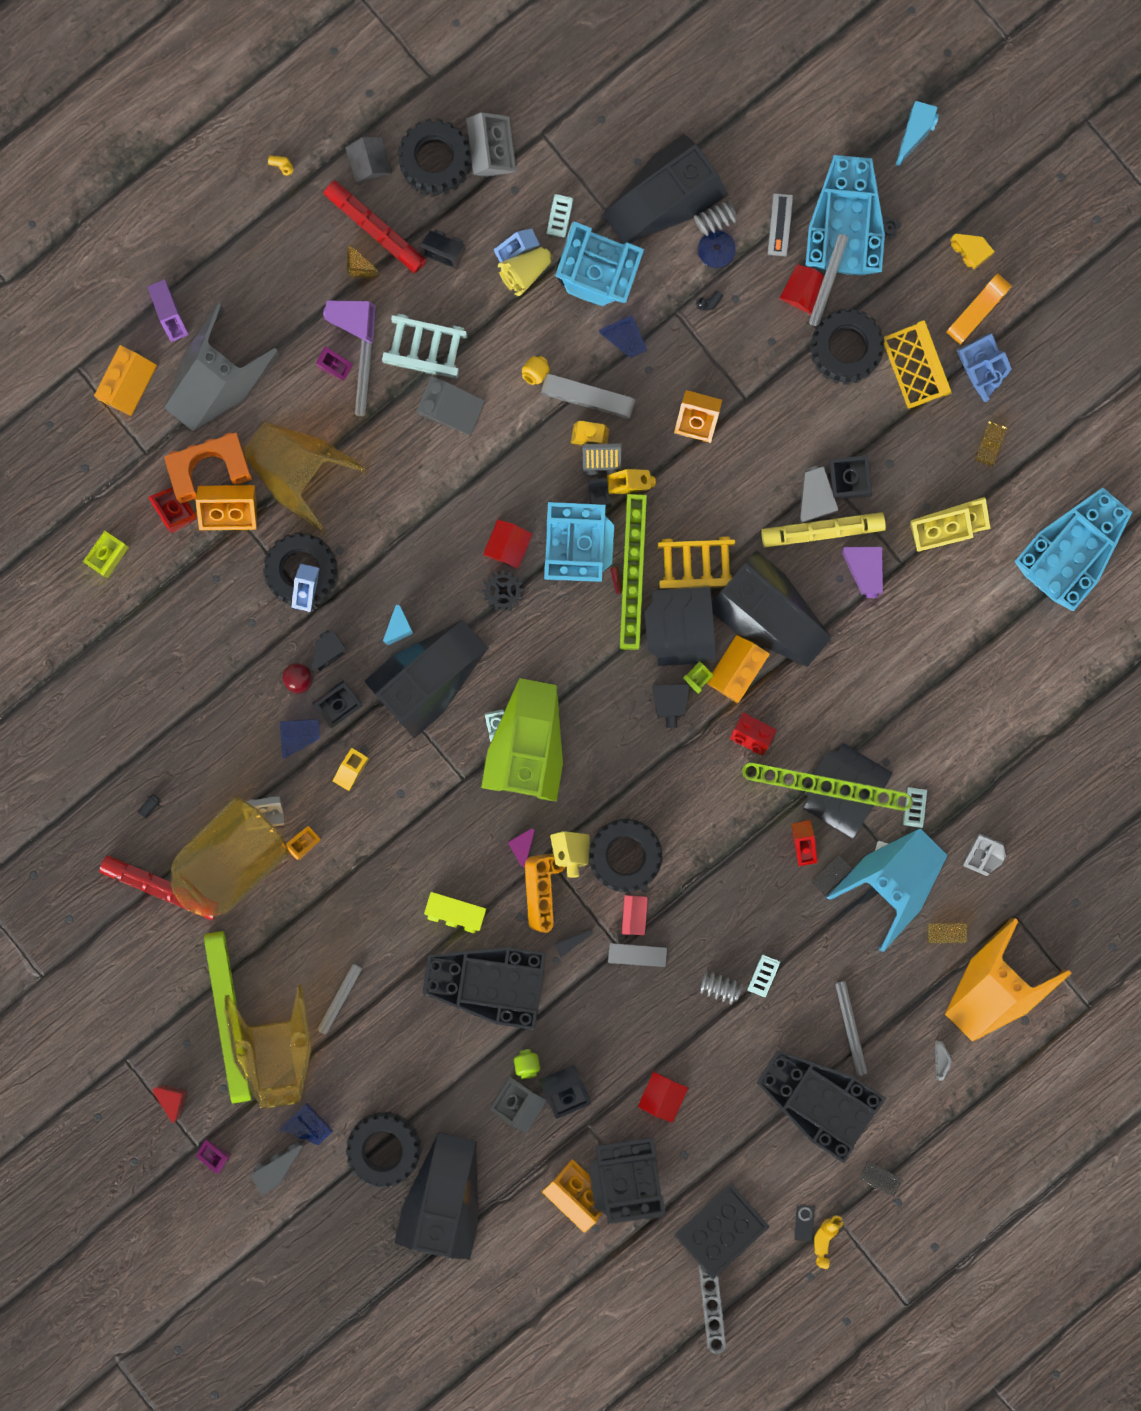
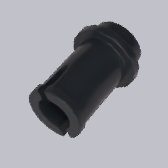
M152 794L148 796V800L137 812L147 819L157 806H160L161 800Z

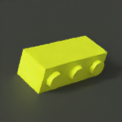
M431 892L424 914L428 915V920L438 922L441 919L446 921L445 925L457 928V925L465 927V931L475 933L476 930L480 931L487 909Z

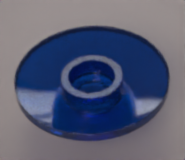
M715 230L716 232L713 233L710 231L708 236L704 235L699 241L698 255L701 261L711 268L725 267L735 256V242L726 232ZM719 245L721 249L716 251L713 247Z

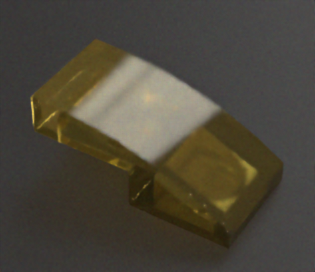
M988 422L975 461L994 466L999 448L1003 442L1006 427Z

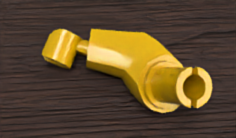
M840 1216L824 1220L814 1236L815 1254L819 1255L816 1259V1264L820 1268H829L830 1260L825 1258L824 1254H828L829 1241L839 1232V1228L843 1225V1222H840L843 1220Z

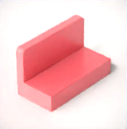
M624 896L622 934L645 935L647 897Z

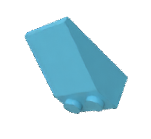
M915 101L896 165L900 166L927 137L929 131L934 130L939 114L936 113V106Z

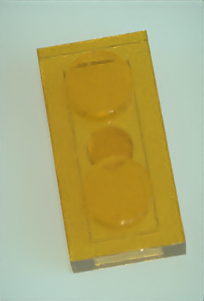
M967 923L927 924L928 943H967Z

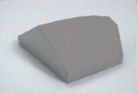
M979 833L970 846L963 866L988 876L1003 863L1006 857L1004 844Z
M935 1040L936 1079L943 1081L953 1060L943 1042Z

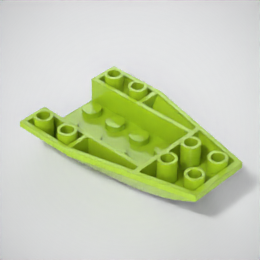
M519 678L487 750L481 788L538 796L539 799L556 802L563 767L557 685Z

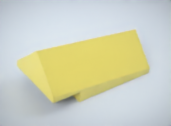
M985 497L911 520L910 525L917 552L973 538L974 532L990 529Z

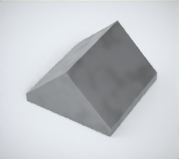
M362 137L346 147L356 184L392 174L382 137Z

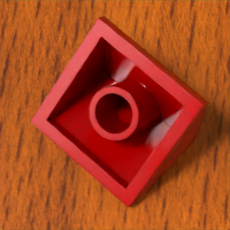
M796 265L779 299L812 315L824 276L816 269Z
M173 487L148 497L171 533L197 518L188 502L181 504L178 502Z
M497 520L483 555L519 569L533 534L515 524Z
M653 1071L637 1107L655 1117L673 1123L689 1087Z
M159 1085L152 1089L170 1121L173 1123L180 1119L187 1091L165 1085Z

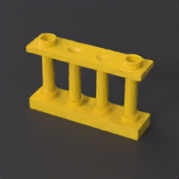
M719 537V540L684 542L662 539V542H658V549L664 548L665 577H663V581H659V590L709 585L710 588H724L732 579L729 565V546H734L735 540H730V537ZM721 546L722 575L717 579H713L710 569V547ZM691 547H702L703 576H701V579H694V576H692ZM671 548H683L684 577H682V580H675L672 576Z

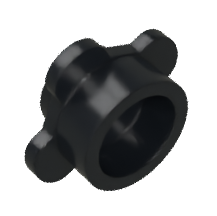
M885 217L883 219L884 232L890 239L896 237V231L901 227V224L890 217Z

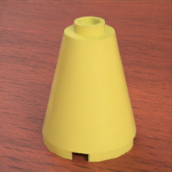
M542 247L500 262L498 268L501 267L502 271L499 274L510 290L514 289L517 291L515 295L520 296L551 264L552 255L548 249Z

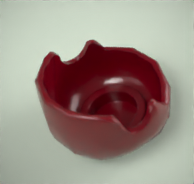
M290 664L282 673L283 683L292 693L301 694L311 687L313 677L310 670L303 664Z

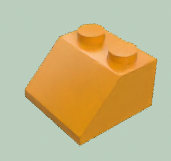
M685 390L674 433L711 443L722 400Z

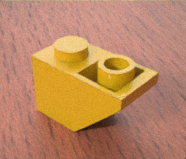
M955 234L950 240L953 249L956 252H960L964 257L963 261L965 264L973 269L980 266L994 253V250L983 237Z
M351 748L338 769L333 782L350 791L369 758Z

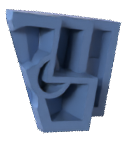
M987 333L956 350L971 382L984 402L990 399L989 396L995 388L1000 386L1003 378L1012 370L1005 352L998 350L992 333Z

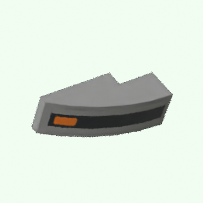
M773 194L767 255L787 256L793 195Z

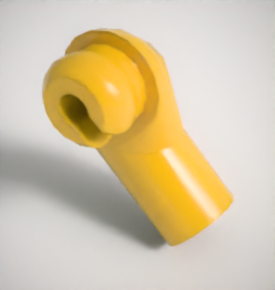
M269 155V165L279 166L282 173L286 176L293 173V166L288 158Z

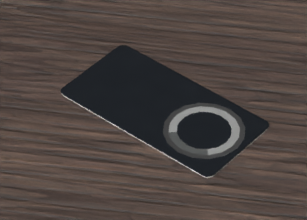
M797 1205L795 1240L812 1241L815 1207Z

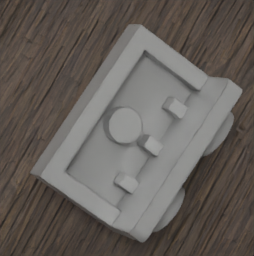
M280 796L242 802L247 830L285 824L284 809Z

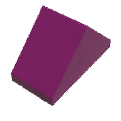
M327 347L323 348L316 362L319 369L342 381L346 379L353 365Z
M529 829L508 842L517 860L523 867H525V862L528 859L535 832L534 829Z
M205 1140L196 1157L216 1174H219L232 1154Z

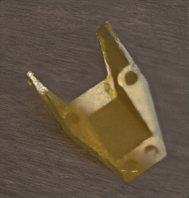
M267 422L261 425L243 450L246 459L275 499L323 534L326 530L301 496L303 490L324 462L329 461L359 470L364 475L368 473L365 467L324 440Z
M298 984L290 1020L257 1026H248L230 996L225 995V1013L233 1059L260 1107L264 1109L300 1103L311 1054L302 984Z

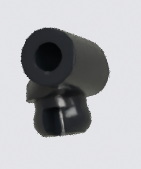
M716 290L709 299L700 297L696 301L697 308L702 311L713 310L724 295Z

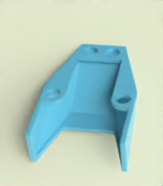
M919 828L866 855L825 897L831 900L863 883H869L897 911V915L884 942L878 947L880 951L884 952L922 909L947 858V854Z

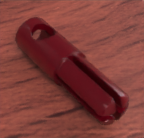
M618 567L610 568L616 594H621L622 587Z

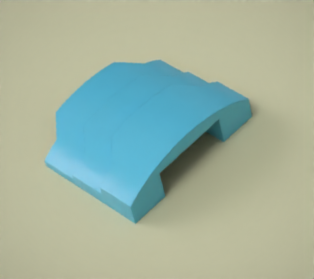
M574 221L570 226L555 276L563 280L567 293L600 306L613 301L626 303L644 249L627 242L620 244L591 232L592 228Z
M548 502L544 580L602 582V572L612 564L614 525L605 516V505Z

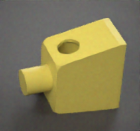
M566 831L550 835L556 865L567 867V877H579L578 867L588 865L590 835Z

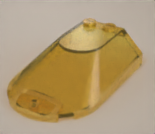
M235 797L177 854L171 867V887L177 900L188 911L199 916H219L234 908L290 854V851L283 836L256 807L239 797Z

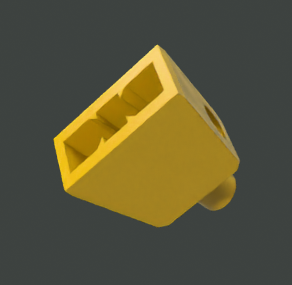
M577 421L573 426L571 443L578 445L607 444L609 429L604 424Z
M626 469L607 475L609 494L640 493L650 490L656 484V479L654 476H650L649 470Z

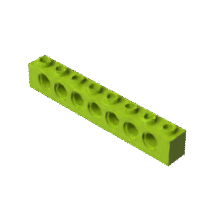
M627 494L620 649L639 650L647 495Z

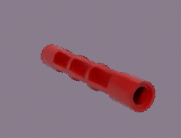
M334 180L328 185L323 194L415 274L424 266L427 261L424 256L340 183Z
M109 855L105 856L101 864L100 873L114 879L118 878L119 881L188 911H196V914L209 920H214L220 907L219 902Z

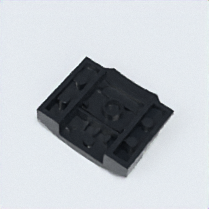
M710 586L652 590L653 601L644 611L647 649L658 658V666L698 664L699 661L702 664L716 662Z
M842 743L838 751L825 754L813 775L883 789L893 772ZM811 778L805 786L806 788L812 787L813 780ZM830 781L823 784L825 792H829L832 789ZM845 785L842 788V794L847 796L851 793L849 785ZM868 789L862 790L861 798L863 800L868 799L870 791ZM807 792L808 800L803 809L850 838H854L874 805Z
M647 1138L596 1146L597 1158L590 1166L589 1174L595 1208L606 1215L608 1224L665 1217L666 1212L656 1165L654 1139Z

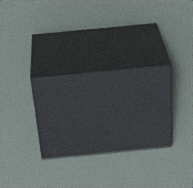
M344 680L312 703L331 728L363 706Z

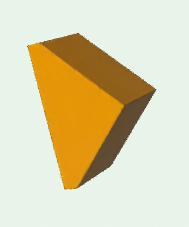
M307 826L287 842L284 847L297 860H301L321 839Z

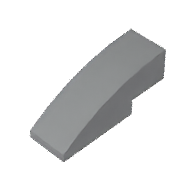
M610 943L608 963L666 967L667 948Z

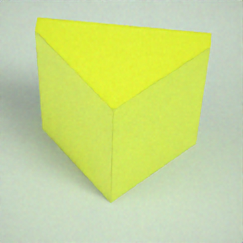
M104 531L83 562L108 579L129 547Z

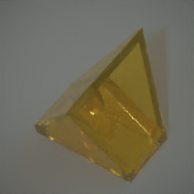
M351 245L347 247V271L350 278L377 277L379 275V271Z

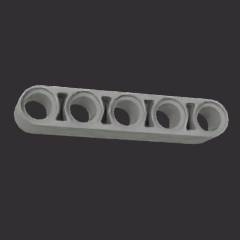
M551 374L546 375L541 389V393L546 396L630 419L635 404V399Z
M699 1265L707 1344L712 1353L718 1354L725 1349L718 1276L712 1280ZM707 1280L715 1282V1286L712 1289L704 1287ZM711 1299L717 1302V1306L713 1309L706 1306L707 1302ZM712 1319L719 1321L717 1328L709 1326V1322ZM714 1339L721 1340V1345L717 1348L711 1346V1342Z

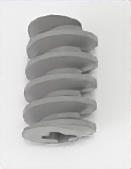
M729 199L727 200V205L724 202L720 203V208L715 205L713 207L714 212L709 208L707 209V215L704 212L700 213V218L694 215L699 230L706 236L709 235L708 229H711L713 233L716 232L715 226H718L721 230L723 222L729 226V219L736 223V213Z
M706 970L700 986V993L703 994L705 990H708V996L710 997L714 992L715 999L722 995V1001L725 1002L729 998V1004L732 1005L735 1000H738L743 983L736 987V980L729 984L728 977L722 981V975H718L715 979V973L711 972L707 976Z

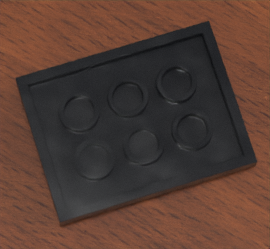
M730 1183L674 1236L713 1280L770 1226Z

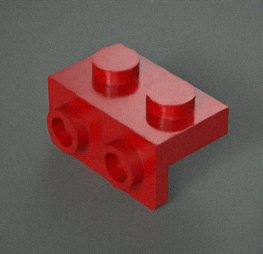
M743 712L730 739L752 750V752L764 756L777 730Z

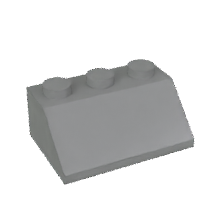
M481 112L467 118L473 174L492 176L516 172L509 116Z

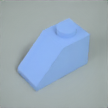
M531 228L516 232L496 247L494 252L499 262L534 250L540 244Z
M300 564L294 582L292 608L311 611L318 583L319 568Z

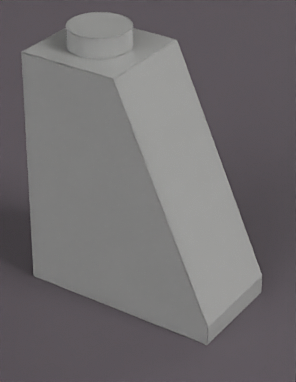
M818 465L807 469L808 472L804 474L800 523H806L838 511L824 467L819 468Z

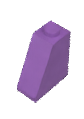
M165 279L147 286L159 320L170 341L172 342L187 336L188 332Z
M326 301V306L323 310L326 321L368 343H373L376 305L370 301Z
M843 547L842 554L861 595H866V598H878V595L883 593L882 547Z

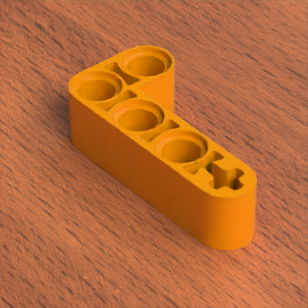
M997 273L946 333L961 345L1009 291L1012 285Z
M554 854L531 856L525 862L529 927L532 930L543 933L550 932L554 924L551 874L560 873L565 869V867L556 865Z

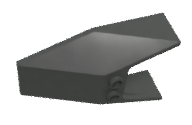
M217 303L186 350L164 407L193 432L244 401L280 357L278 350L273 348L243 368H238L210 346L209 338L213 327L225 312L219 303Z

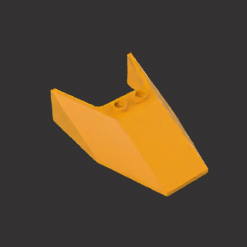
M1010 918L971 958L945 1012V1015L971 1041H975L1027 1014L1071 974L1069 970L1063 969L1056 977L1036 987H1030L1003 961L1002 955L1018 923L1016 918Z

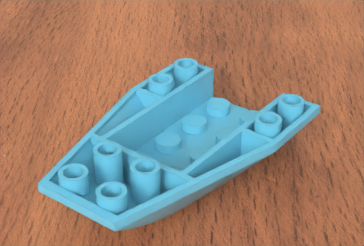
M834 155L809 225L806 266L826 272L838 235L844 234L848 236V240L837 273L867 275L882 272L885 232L872 158Z
M1101 488L1040 531L1014 562L1024 576L1054 602L1074 611L1099 582L1132 512L1107 490Z

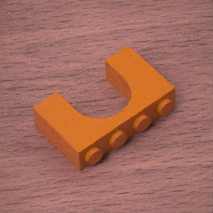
M227 433L221 438L209 439L203 444L190 445L185 450L172 451L167 456H164L174 493L180 504L196 499V489L192 473L196 464L204 458L217 457L222 459L227 465L231 481L234 485L252 480L237 433Z

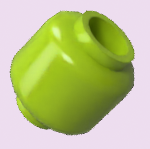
M530 1049L519 1051L520 1055L514 1058L516 1074L521 1076L522 1079L536 1077L537 1073L540 1072L538 1055L531 1053Z

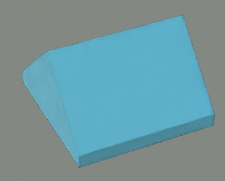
M399 605L395 606L383 639L387 645H391L414 634Z

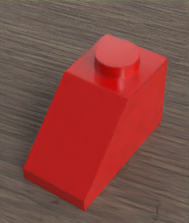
M810 820L791 823L798 866L817 863L815 836Z

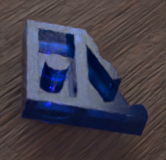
M633 315L599 330L605 338L630 358L648 351Z
M319 719L280 721L283 759L320 739Z
M308 1103L280 1128L284 1133H291L296 1135L297 1138L306 1139L316 1145L323 1142L333 1132Z

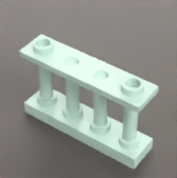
M403 314L392 315V323H396L397 326L391 351L383 353V363L458 379L459 369L455 368L456 365L454 363L460 337L467 339V331H464V328L458 326L448 328L408 319V316ZM404 325L415 328L410 355H407V357L400 356V353H398ZM423 329L434 332L429 357L426 361L418 360L419 357H417ZM441 334L453 336L447 363L444 365L437 364L436 361Z

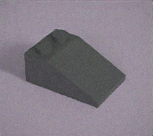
M431 376L418 406L417 414L471 436L485 400Z

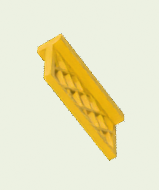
M925 320L884 337V345L908 409L952 394ZM916 330L918 335L915 344L905 340L908 332ZM893 338L901 340L897 351L889 348L888 340ZM903 342L913 346L909 356L899 352ZM916 347L924 351L925 355L922 361L912 358ZM898 354L908 358L904 368L895 364ZM910 360L920 364L916 374L906 370ZM922 365L929 367L931 370L928 379L918 375ZM904 372L914 376L910 386L902 383L901 379ZM917 377L927 381L923 391L913 388ZM928 384L936 385L939 393L932 396L925 393ZM913 390L920 393L919 400L910 404L908 399L910 391Z

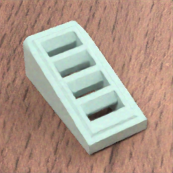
M554 195L547 234L565 238L573 198ZM557 203L568 204V207L557 205ZM556 210L564 211L566 215L555 212ZM554 218L564 219L565 221L564 223L554 221ZM552 225L563 227V230L553 229Z
M908 787V795L911 796V793L922 795V799L912 797L914 802H921V806L912 805L910 809L920 810V813H911L910 809L904 811L903 825L923 828L927 790ZM906 797L905 806L908 805V798H907V797ZM909 816L919 817V820H909Z
M761 955L747 990L766 997L780 962ZM766 962L773 965V969L763 966V963ZM763 969L770 972V976L760 973V970ZM760 976L768 981L764 983L757 980V977ZM756 983L761 986H764V991L756 987H753L754 984Z

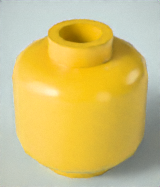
M531 356L522 367L523 379L532 385L543 382L546 375L550 372L548 361L542 356Z

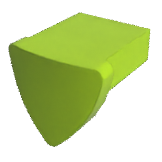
M699 661L683 679L699 694L702 691L701 688L714 675Z

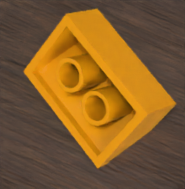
M119 345L94 396L99 401L132 416L157 365Z
M255 485L197 487L196 508L199 530L257 529Z
M736 635L712 672L714 676L706 684L738 704L770 653Z
M573 1159L542 1191L583 1232L594 1225L603 1214L595 1208L590 1175Z

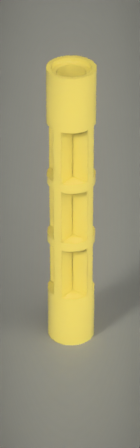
M883 512L765 528L761 529L763 547L767 548L885 531V519Z

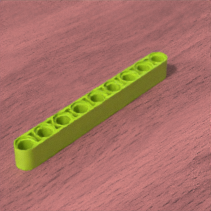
M748 763L742 769L743 776L755 782L901 811H907L913 805L912 797L903 792L756 763ZM750 767H755L757 770L754 777L748 775ZM773 770L775 772V778L772 781H769L767 779V773ZM792 774L794 782L788 785L785 778L787 775ZM807 778L813 780V785L810 788L804 786V781ZM827 781H830L832 784V789L829 792L823 790V784ZM845 785H849L851 788V793L847 796L842 794V788ZM864 789L870 791V796L866 800L861 798V791ZM882 793L889 795L887 803L880 802L879 797ZM906 796L908 798V805L900 807L899 799Z
M224 931L204 934V942L231 1102L235 1104L252 1101Z

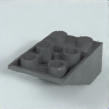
M296 1141L286 1148L287 1152L284 1154L281 1150L269 1158L270 1162L266 1163V1161H263L253 1168L254 1172L250 1176L261 1195L277 1187L284 1180L304 1148L305 1141L302 1143Z

